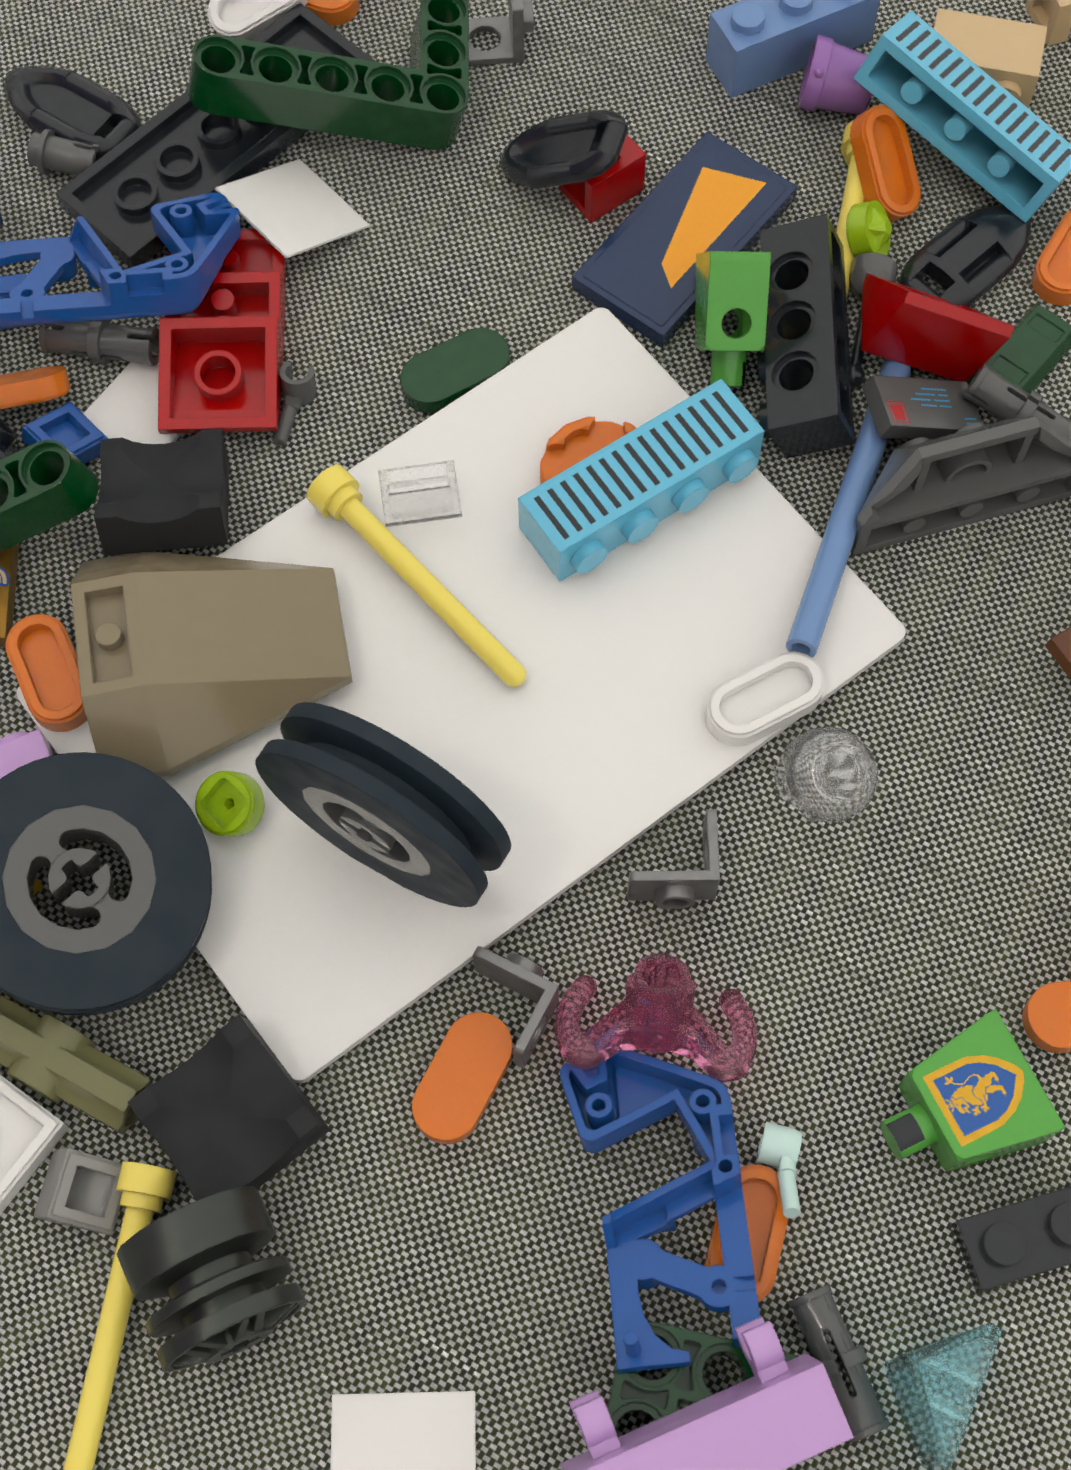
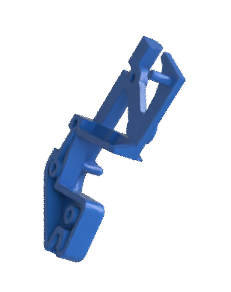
M208 193L153 205L151 207L153 230L172 255L125 270L120 267L83 216H77L69 237L0 241V267L15 262L39 260L22 282L10 290V298H0V328L191 313L203 301L221 269L224 259L241 236L238 208H231L228 199L221 193ZM77 261L88 276L90 287L99 286L102 290L97 292L46 295L55 282L68 281L77 275Z
M598 1043L596 1048L589 1052V1058L583 1060L580 1056L575 1060L571 1059L560 1070L563 1091L583 1148L589 1153H598L677 1112L692 1138L694 1152L697 1155H702L706 1162L698 1168L602 1217L607 1250L618 1373L691 1366L689 1351L669 1347L655 1335L644 1316L639 1289H651L657 1285L698 1299L705 1308L712 1312L723 1313L729 1311L733 1343L735 1347L741 1348L734 1328L759 1318L760 1313L729 1092L719 1080L608 1043ZM715 1200L724 1266L705 1267L663 1251L657 1243L647 1238L661 1232L676 1231L675 1220Z

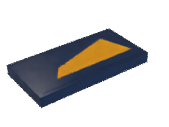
M707 131L572 276V289L599 307L608 309L616 318L663 347L695 311L696 254L708 251L748 252L760 239V231L770 228L796 199L798 186Z

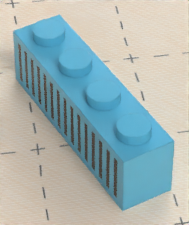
M912 10L882 34L853 77L1024 223L1035 214L1071 172V144Z
M720 379L518 497L519 528L559 582L575 572L585 574L595 569L604 561L610 551L625 542L637 543L649 536L660 521L675 512L686 513L693 510L705 500L710 491L725 482L736 483L746 478L759 463L764 430L725 382Z

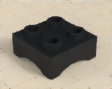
M222 428L201 430L189 438L166 444H145L133 442L122 437L101 439V487L98 502L95 504L94 520L104 556L183 548H203L228 544L229 462Z
M237 1015L223 1026L204 1047L185 1063L159 1081L146 1087L127 1102L141 1123L152 1134L177 1168L196 1201L237 1187L254 1186L258 1189L331 1130L253 1024L241 1015Z

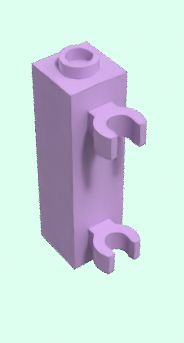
M759 1317L734 1328L754 1377L627 1434L617 1437L602 1396H599L597 1389L569 1401L588 1451L560 1463L562 1470H784L854 1437L824 1364L807 1353L786 1362L772 1323L770 1321L765 1322L763 1317Z

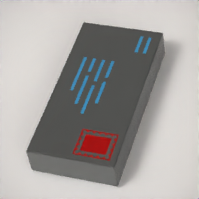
M873 375L862 387L880 438L915 439L927 437L931 440L954 434L968 424L982 422L976 405L962 397L968 387L967 382Z

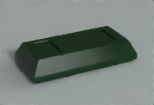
M1033 304L1014 325L1015 327L1010 339L984 363L990 369L1000 374L1001 377L1026 392H1029L1031 389L1035 390L1071 349V324L1040 304ZM981 367L966 381L968 384H970Z

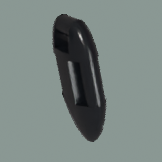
M24 66L11 70L4 79L8 101L17 115L31 129L42 133L45 129L54 130L56 137L91 145H100L99 152H96L95 160H99L141 127V120L136 110L124 99L74 71L52 66Z
M592 110L551 117L529 128L512 140L501 154L499 165L508 179L516 184L535 189L581 183L602 175L617 163L629 131L628 125L622 115L608 110Z
M1004 205L977 209L958 217L915 252L902 269L899 284L946 299V301L959 306L961 304L970 307L1013 271L1019 263L1030 238L1031 218L1024 223ZM926 274L946 290L942 295L922 280Z

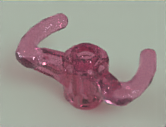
M652 954L641 959L637 963L634 973L627 976L625 999L585 1033L580 1030V1019L584 1008L597 992V983L591 976L581 975L576 978L562 996L555 1015V1039L562 1059L569 1065L586 1070L596 1068L602 1061L611 1058L619 1051L644 1050L654 1054L670 1052L690 1057L710 1077L720 1082L737 1081L747 1075L756 1056L758 1031L753 1012L743 995L737 989H726L720 995L719 1004L730 1022L732 1031V1044L727 1046L694 1006L696 982L690 979V971L687 965L677 957L668 954Z

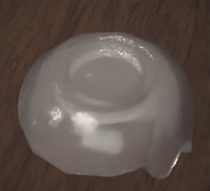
M831 726L809 729L783 747L773 767L776 793L782 802L790 803L810 822H845L867 808L878 787L879 769L875 764L874 755L857 736L844 729Z

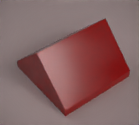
M869 273L866 274L863 282L861 351L954 381L966 382L1010 339L1015 327L961 304L959 306L946 299Z

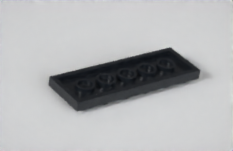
M302 3L297 4L252 39V41L375 61ZM187 90L55 194L60 207L75 220L77 216H83L103 244L131 268L144 264L165 247V244H163L153 230L151 207L153 205L208 193H218L215 187L256 174L309 130L209 114L193 105Z

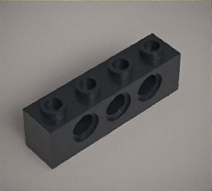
M827 213L761 230V252H771L765 352L759 353L757 356L759 377L762 385L766 388L767 402L759 406V418L761 427L764 430V436L767 439H774L786 459L855 444L844 248Z

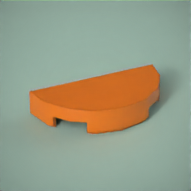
M585 417L565 424L549 438L546 444V451L540 462V485L633 431L636 427L627 422H624L622 426L611 421H595V417Z

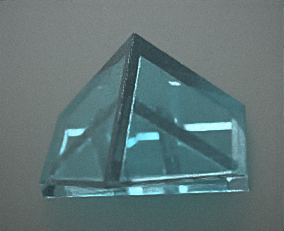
M987 1323L906 1352L882 1363L923 1467L929 1470L951 1469L1003 1329Z

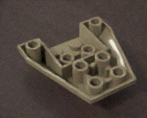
M151 551L122 554L82 562L70 584L81 699L96 753L116 756L137 763L161 778L172 776L284 718L295 704L302 702L313 703L353 682L333 568Z

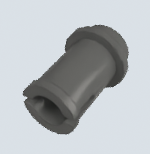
M45 129L42 133H32L28 143L27 159L29 165L37 167L41 174H49L53 170L78 176L97 161L95 157L96 152H99L100 145H91L56 137L54 130Z

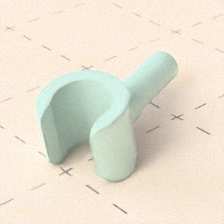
M766 1122L763 1138L759 1143L756 1162L778 1168L777 1179L783 1215L786 1218H796L801 1214L796 1183V1164L800 1153L802 1134L796 1129Z

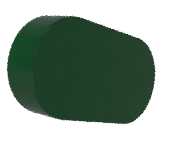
M475 328L414 356L404 365L400 375L404 400L416 411L437 413L510 365L509 345L498 332L487 328Z

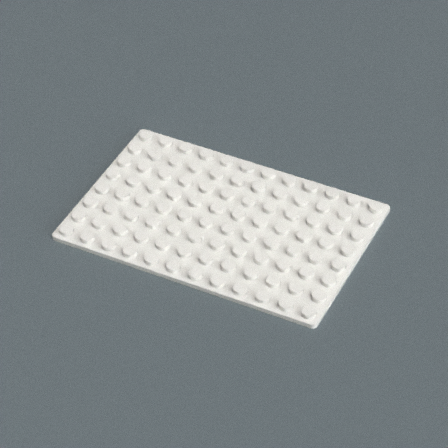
M606 308L592 310L348 470L359 482V492L363 495L361 503L524 666L526 679L520 686L510 687L506 685L345 520L337 521L333 517H324L307 498L216 556L219 558L333 568L353 682L313 703L334 707L360 717L388 731L434 760L466 785L490 808L506 829L511 840V850L500 868L493 871H484L487 876L488 887L478 903L473 907L447 905L402 887L353 859L315 832L291 812L264 783L256 769L255 760L267 742L274 739H283L280 725L284 718L172 776L162 777L180 794L193 811L203 830L209 849L212 876L211 905L206 926L196 947L250 1023L253 1024L296 1083H305L311 1080L471 962L477 946L488 949L794 723L792 722L749 745L730 746L718 741L710 733L705 722L707 700L715 687L777 654L788 652L786 642L822 541V537L757 468L739 482L730 483L727 481L710 491L705 500L693 510L686 513L677 511L660 521L655 530L643 540L637 543H629L627 541L610 551L604 561L595 569L585 574L575 572L560 582L519 528L518 497L540 485V462L546 451V444L549 438L565 424L585 417H595V421H611L622 426L624 422H627L638 428L690 397ZM847 564L817 653L812 657L821 666L825 675V688L819 704L899 646L906 633L904 625ZM20 686L18 687V700L57 754L96 753L87 720L81 726L71 731L53 732L47 730L36 721L26 704ZM219 771L244 773L256 780L261 787L264 795V812L258 825L249 833L238 837L218 836L207 831L200 823L195 810L197 791L203 781L213 773Z

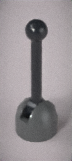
M863 253L856 256L852 261L851 275L849 277L852 293L858 300L862 301L863 282L867 273L895 282L898 271L897 263L892 258L879 253ZM862 304L850 360L852 388L862 385L865 379L864 370L861 368L864 351H861Z

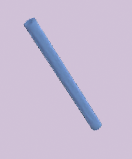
M885 359L879 376L909 378L912 368L911 366ZM869 406L786 642L788 651L801 652L810 657H814L817 653L857 534V516L871 492L889 439L879 437Z

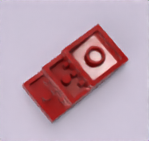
M241 229L240 238L224 259L221 269L196 310L187 314L164 316V318H159L158 431L160 434L198 433L201 430L222 428V432L278 431L282 391L279 371L283 365L285 334L286 258L256 229Z

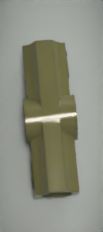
M0 995V1065L7 1069L5 1073L56 1104H59L62 1100L124 1135L138 1121V1117L127 1102L146 1087L153 1084V1082L141 1072L95 1049L96 1044L92 1040L48 1014H43L40 1018Z

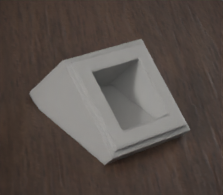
M71 1148L56 1149L49 1163L35 1208L34 1218L112 1235L121 1207L119 1204L122 1192L116 1191L122 1163Z

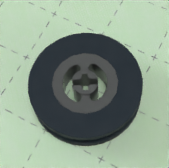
M302 702L292 706L280 725L283 739H274L267 742L255 760L256 769L260 777L272 793L299 819L331 844L402 887L451 906L473 907L476 905L488 887V880L484 871H493L500 868L511 850L510 837L490 808L450 772L388 731L353 714L327 705Z
M77 752L52 755L32 761L3 776L0 779V990L12 998L42 1011L76 1016L112 1012L143 1000L159 990L176 975L194 952L206 926L211 905L212 876L209 849L203 830L189 805L172 786L152 771L129 760L101 753ZM82 840L107 844L123 856L131 869L132 882L128 896L122 901L113 900L114 882L110 868L106 863L92 877L96 888L94 893L87 896L84 892L78 890L62 903L67 914L71 917L81 919L99 917L100 921L96 926L76 930L57 926L42 916L35 906L33 885L38 870L43 867H50L48 875L49 889L59 904L72 890L68 881L70 875L77 872L85 878L101 866L95 851L85 848L65 850L66 845Z

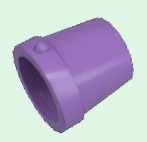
M817 34L804 71L797 108L812 112L814 109L854 115H859L866 111L872 94L853 77L868 55L834 42L833 38Z

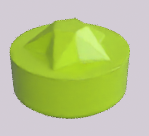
M877 200L854 204L850 208L846 219V235L852 253L855 257L863 253L887 255L891 244L892 225L884 207Z
M219 771L207 777L200 785L195 799V810L200 823L210 833L218 836L238 837L252 831L260 822L264 812V795L259 784L251 776L234 771Z

